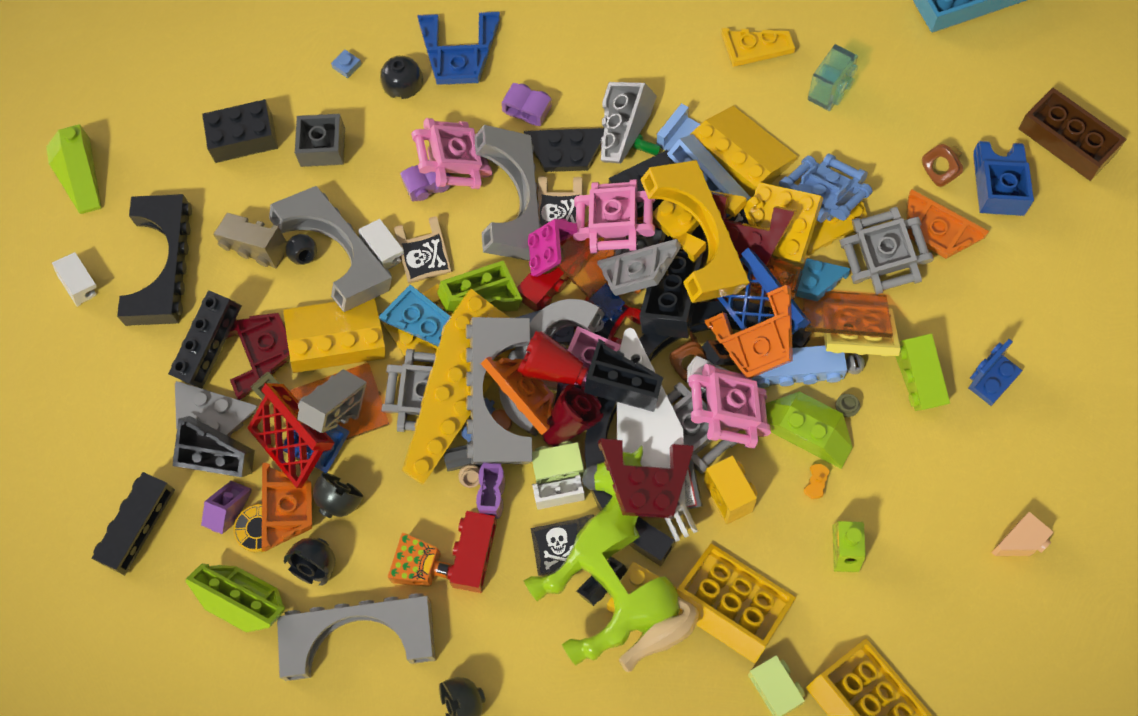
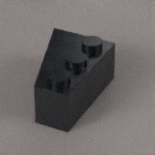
M598 339L586 378L584 393L654 412L663 377L639 362H632L624 357V353L619 350L617 352L606 346L604 341Z
M191 416L178 418L172 466L241 478L252 474L255 450Z

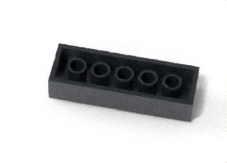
M701 225L690 235L706 242L705 251L693 262L688 258V254L680 249L658 285L646 289L639 316L642 333L689 338L697 302H691L683 282L693 271L704 268L708 259V242ZM662 231L659 244L673 240L671 236L668 237Z

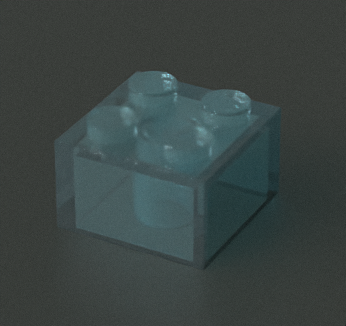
M835 44L813 74L807 100L828 111H831L834 105L838 106L844 96L843 92L845 89L849 90L855 80L853 76L858 69V65H856L858 55Z

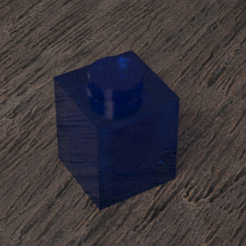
M606 283L587 301L600 307L605 314L602 318L604 323L610 318L614 321L623 312L620 308L625 304L618 295H614Z

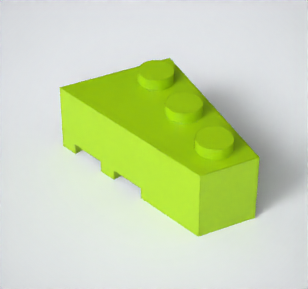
M504 260L442 280L437 292L446 313H453L470 289H473L500 311H518L522 301V297Z
M932 333L899 341L900 353L899 356L895 357L909 392V402L915 411L950 404Z

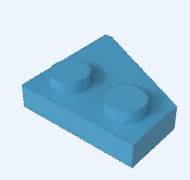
M807 258L794 296L818 301L826 292L835 288L839 280L842 278L846 279L849 276L850 268Z

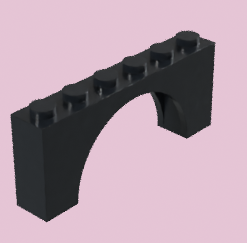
M183 194L131 197L129 217L136 226L153 228L164 234L168 241L169 253L163 271L154 282L138 292L119 296L117 317L125 326L179 323V315H182L183 312L181 295L185 292L183 275L187 271L185 255L188 254L189 216L192 215V205Z

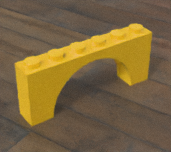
M697 160L650 167L640 179L648 199L667 200L683 207L699 222L707 238L708 259L705 267L693 271L683 282L691 302L695 303L739 293L750 282Z

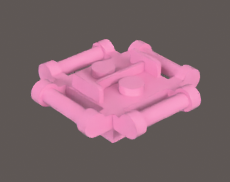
M426 118L424 120V129L412 131V139L416 143L420 162L418 164L419 172L423 174L435 172L437 187L454 185L470 186L471 189H479L481 187V177L486 178L493 174L491 166L488 165L487 158L476 155L474 137L476 134L474 128H469L468 122L434 121L432 118ZM424 140L429 141V147L427 149V152ZM446 173L470 174V178L446 176Z
M637 179L630 180V182L610 184L592 182L590 195H580L574 198L578 232L573 235V239L584 241L586 238H590L591 253H598L599 250H637V235L651 237L655 234V226L653 225V203L655 199H648L645 191H638ZM637 202L644 203V224H637ZM589 206V226L585 227V208ZM603 237L604 241H598V238Z
M711 364L704 365L702 375L694 374L689 376L688 383L692 390L693 403L691 421L693 423H709L707 432L709 440L717 441L721 439L745 444V447L754 449L758 442V436L765 437L771 434V427L767 422L765 404L767 392L765 389L757 387V381L746 378L742 372L737 373L718 369ZM701 387L706 388L708 411L703 410ZM739 430H745V431H746V435H745V434H740V433H737V432H738Z

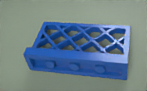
M749 248L741 253L742 257L740 258L741 264H745L748 268V280L750 282L746 286L745 295L732 294L718 297L719 301L742 330L747 329V316H757L758 323L763 321V317L772 318L775 316L774 314H764L765 301H769V298L766 297V292L768 293L782 287L756 252ZM751 283H758L762 286L761 297L750 296ZM734 298L745 299L743 312L734 311L732 308ZM791 298L793 335L801 327L805 328L811 322ZM749 299L760 300L759 313L748 312Z

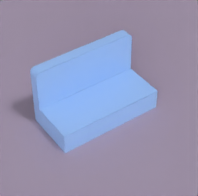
M682 103L657 133V145H660L661 149L668 152L680 138L689 136L700 125L688 117L689 107Z

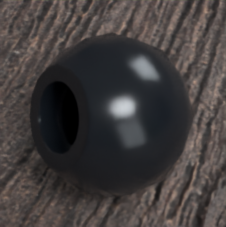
M305 234L292 236L285 247L289 260L298 265L310 263L317 253L315 241Z

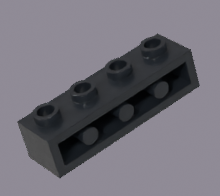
M208 290L168 374L202 389L242 305Z
M142 472L140 477L134 481L129 496L122 501L117 516L109 523L104 538L95 546L91 559L125 576L175 489L167 482Z

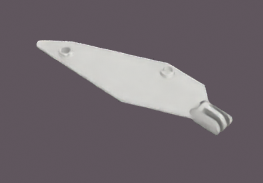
M633 328L626 329L619 351L624 353V357L632 362L635 358H640V364L655 372ZM662 385L654 412L617 402V440L623 441V452L634 453L641 445L643 446L641 460L643 467L670 468L669 447L672 444L684 445L683 428ZM685 480L674 516L672 518H665L676 542L680 540V537L672 519H676L685 538L690 535L681 518L683 514H685L693 533L698 532L686 506Z

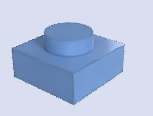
M344 50L331 63L332 68L346 78H349L362 65L360 59L347 50Z

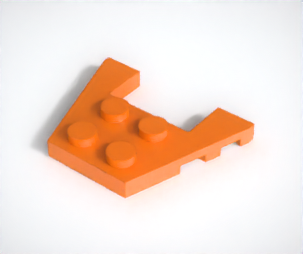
M784 285L767 293L775 315L774 317L733 334L727 313H720L705 320L707 327L711 328L720 344H723L729 352V356L746 378H753L793 361L791 288L789 285Z

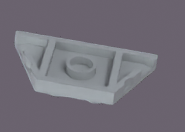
M678 239L598 260L597 264L601 268L611 291L617 296L658 285L680 250L681 244Z
M178 381L175 383L176 429L178 418L191 416L230 437L258 409L257 405Z

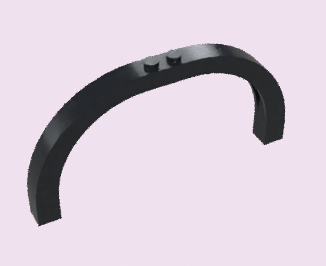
M714 301L696 305L690 331L697 333L711 330L705 324V320L720 313H727L732 329H742L722 303ZM733 301L732 308L734 311L743 312L744 302ZM749 302L748 312L759 313L760 304ZM764 306V314H774L773 309ZM747 316V328L758 323L757 316ZM763 317V321L770 319L769 317ZM806 326L797 330L792 335V348L805 347L811 338L813 329ZM644 334L639 338L650 362L667 346L681 339L679 337ZM635 358L633 362H639L640 358ZM598 397L602 405L600 413H603V417L598 424L586 431V468L605 462L603 452L599 449L598 441L600 439H607L610 424L617 411V402ZM591 490L599 510H603L611 500L612 495L605 491ZM638 516L635 527L640 537L629 545L661 566L673 549L675 540Z

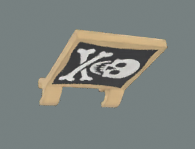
M547 177L538 178V217L541 227L553 219H566L568 222L576 223L574 198L582 195V177L573 178V192H547Z
M437 217L429 218L431 234L406 240L402 225L394 227L397 242L404 250V254L401 257L408 284L452 273Z

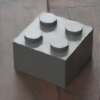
M341 115L297 116L295 155L300 166L343 165L345 126Z

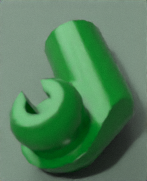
M639 134L632 148L656 156L659 153L660 145L643 140V136Z

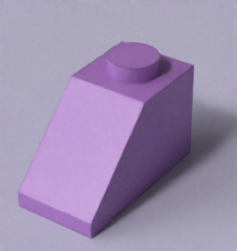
M229 481L205 500L201 526L221 534L226 532L234 525L252 489L234 481Z

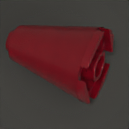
M577 384L567 385L562 390L552 409L551 416L547 419V424L550 427L542 434L544 441L548 445L557 447L560 443L566 442L595 426L602 419L603 413H600V408L602 407L600 401L596 396L584 393L585 387L579 389L575 387Z

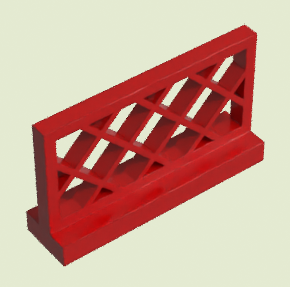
M265 383L261 390L265 397L247 429L296 488H302L323 451L331 450L334 441L326 432L320 433L297 420L299 401L284 384ZM270 403L273 404L274 414L269 413ZM281 416L286 419V429H282ZM274 417L275 430L270 431V418ZM262 419L263 433L257 428ZM294 431L299 434V444H294ZM287 432L286 446H283L282 433ZM272 434H275L276 447L271 445ZM307 446L314 451L310 459H307ZM296 447H299L300 461H295ZM283 449H288L287 463L284 461ZM296 464H300L301 467L299 477L296 475Z

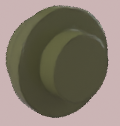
M843 394L837 399L835 406L836 410L843 413L844 417H853L860 409V402L852 394Z

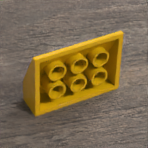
M731 106L706 119L690 133V135L693 134L751 198L754 197L758 182L772 184L798 159L796 154L735 106Z
M375 298L346 312H343L336 302L283 309L293 373L385 359V344Z
M710 543L676 590L680 598L691 603L698 610L697 626L755 664L796 599L795 596ZM679 608V614L681 615L683 610Z
M867 638L821 673L806 687L828 716H933Z

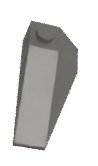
M608 83L602 103L604 108V118H602L604 136L601 142L602 162L621 164L650 117L657 96L646 83Z

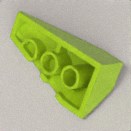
M80 124L59 129L46 146L50 167L80 214L102 209L89 136Z

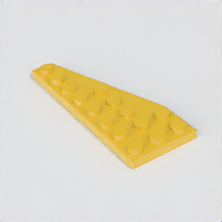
M473 289L468 290L443 326L440 343L435 353L434 364L430 371L421 402L419 417L415 423L413 438L409 444L402 471L421 485L426 482L471 414V410L466 408L467 395H471V387L466 386V373L470 372V362H466V348H470V339H466V324H470L472 317L509 318ZM515 348L501 353L493 361L508 358L510 352ZM487 371L483 380V395L494 380Z

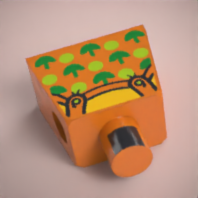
M402 533L387 578L394 584L429 587L432 585L434 575L447 579L448 569L451 564L439 561L441 553L438 548L406 533Z

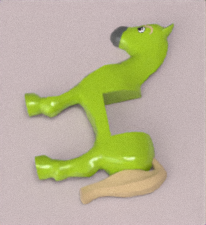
M641 445L634 453L623 452V465L642 466L643 446ZM602 462L586 468L582 481L583 485L589 490L605 491L612 495L611 500L603 510L589 519L579 531L568 557L556 572L543 577L531 576L525 579L524 583L533 598L538 601L547 594H560L563 592L570 579L581 569L589 572L614 600L615 612L608 625L595 636L581 640L569 639L562 646L576 666L586 658L596 660L605 650L624 645L628 640L630 632L638 630L642 632L641 637L619 659L622 668L626 672H631L642 658L668 650L690 636L696 627L699 613L695 606L678 596L673 584L665 576L649 581L630 594L627 593L606 559L640 537L635 527L638 516L622 515L612 486L613 481L610 472L607 471L605 463ZM679 608L683 610V613L681 615H678L680 611Z

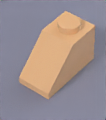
M1028 512L991 553L995 556H1031L1037 550L1042 553L1050 545L1051 541L1048 538L1054 532L1032 513Z

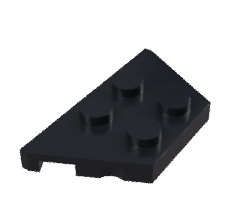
M604 128L524 131V134L531 135L534 147L533 153L539 159L544 172L588 171L593 157L597 155L600 149Z

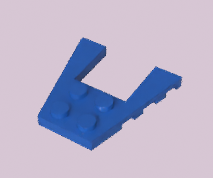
M500 12L479 13V45L438 46V14L418 15V22L436 84L479 83L500 22Z

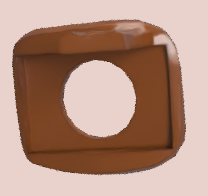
M940 144L922 157V165L925 171L938 187L947 185L962 174L963 165L958 159L962 152L959 151L957 146L949 147L946 144ZM939 157L946 158L949 163L948 171L942 175L937 174L933 169V163Z
M692 331L689 334L692 341L673 350L669 356L671 365L685 382H687V370L681 365L684 357L695 355L709 361Z

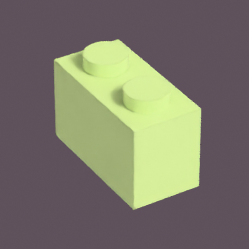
M566 441L560 443L557 447L549 448L548 446H542L532 451V463L537 485L573 478L579 474L580 477H583L584 469L578 442Z
M777 655L752 669L748 676L773 716H784L805 702L803 699L805 693L798 682L793 683L788 675L791 673L788 665L783 659L779 660Z

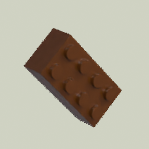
M1052 88L1025 115L1019 127L1020 131L1089 181H1092L1114 158L1127 140L1055 88Z

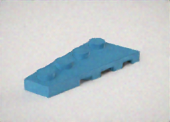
M409 285L379 316L380 321L436 346H439L443 326L450 318V315L412 285Z

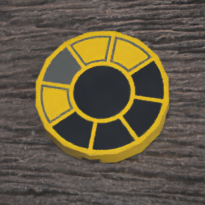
M261 504L244 509L234 523V538L248 552H265L262 551Z

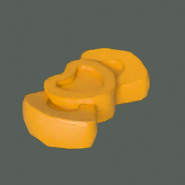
M814 464L810 466L812 476L809 479V485L803 490L809 498L819 499L824 496L823 490L830 471L822 464Z

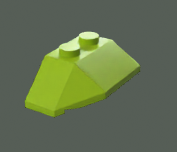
M802 392L766 403L767 422L771 427V433L842 469L853 448L843 413Z
M201 564L186 578L187 585L206 611L246 633L270 628L284 613L285 608L282 604L278 588L237 566H209V564Z

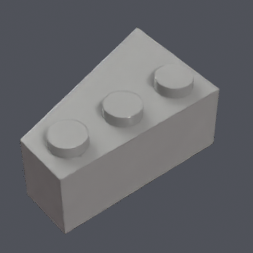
M345 369L341 370L336 375H332L324 384L318 385L308 396L302 397L298 404L299 413L297 420L323 433L336 428L339 422L346 424L349 418L358 419L367 382Z

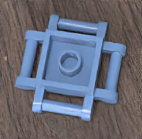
M830 153L825 156L821 164L817 163L812 156H806L798 168L788 177H784L779 181L780 187L816 194L824 198L817 221L820 223L826 219L831 221L834 217L842 221L846 220L850 216V211L864 198H868L872 194L870 185L863 183L867 178V171L857 170L837 160ZM833 167V168H835V169H837V170H839V171H841V172H843V173H845V174H847V175L853 177V179L851 180V179H849V178H847V177H845V176H843V175H841V174H839V173H837V172L831 170L830 168ZM802 176L801 183L798 185L794 184Z

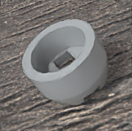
M859 354L850 355L846 360L847 371L850 374L861 373L865 366L863 357ZM855 360L858 362V368H856Z

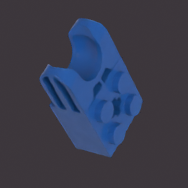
M978 141L973 151L979 213L1025 216L1034 202L1024 144L1013 143L1007 156L1003 157L997 155L992 150L990 142Z

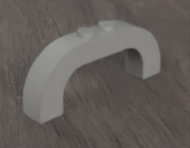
M565 299L554 302L543 308L530 322V340L536 331H543L550 337H553L557 331L570 326H579L595 333L605 314L600 307L584 300ZM528 345L516 347L515 350L510 352L508 358L511 360L524 359ZM499 387L501 403L509 418L528 433L537 436L538 430Z

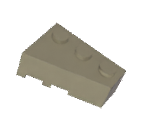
M227 213L214 232L218 245L227 251H230V249L236 251L245 259H249V257L255 259L258 264L264 267L269 265L276 269L286 254L285 247L287 244L279 226L273 225L272 228L263 227L264 223L261 221L252 224L248 222L249 219L246 217Z

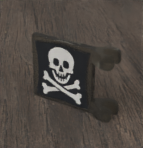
M594 515L531 528L539 577L550 575L562 566L574 545L577 534Z

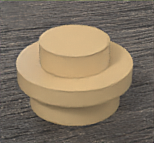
M473 464L463 466L458 474L460 483L467 488H474L479 485L480 468Z

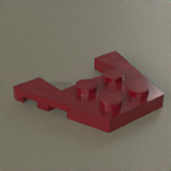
M712 192V197L721 213L725 227L729 231L739 259L742 257L741 253L749 248L756 252L767 266L779 241L794 218L796 210L775 206L773 208L770 229L727 220L729 196ZM745 264L742 265L744 271H748V268L745 266Z
M279 313L249 316L248 319H235L227 338L236 334L239 335L252 368L251 371L230 379L238 400L243 399L253 391L251 386L267 371L272 375L290 360L286 328Z
M600 439L598 446L600 451L602 450L606 469L610 472L613 481L612 486L622 515L672 518L677 508L694 446L672 444L669 447L670 468L623 465L622 440Z

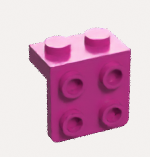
M553 219L528 235L529 266L532 276L538 277L561 263L560 242L578 232L577 223L568 222L566 219Z

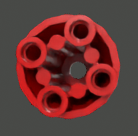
M536 331L529 342L526 350L527 353L524 359H522L517 372L529 378L581 385L588 367L584 366L580 359L547 333Z

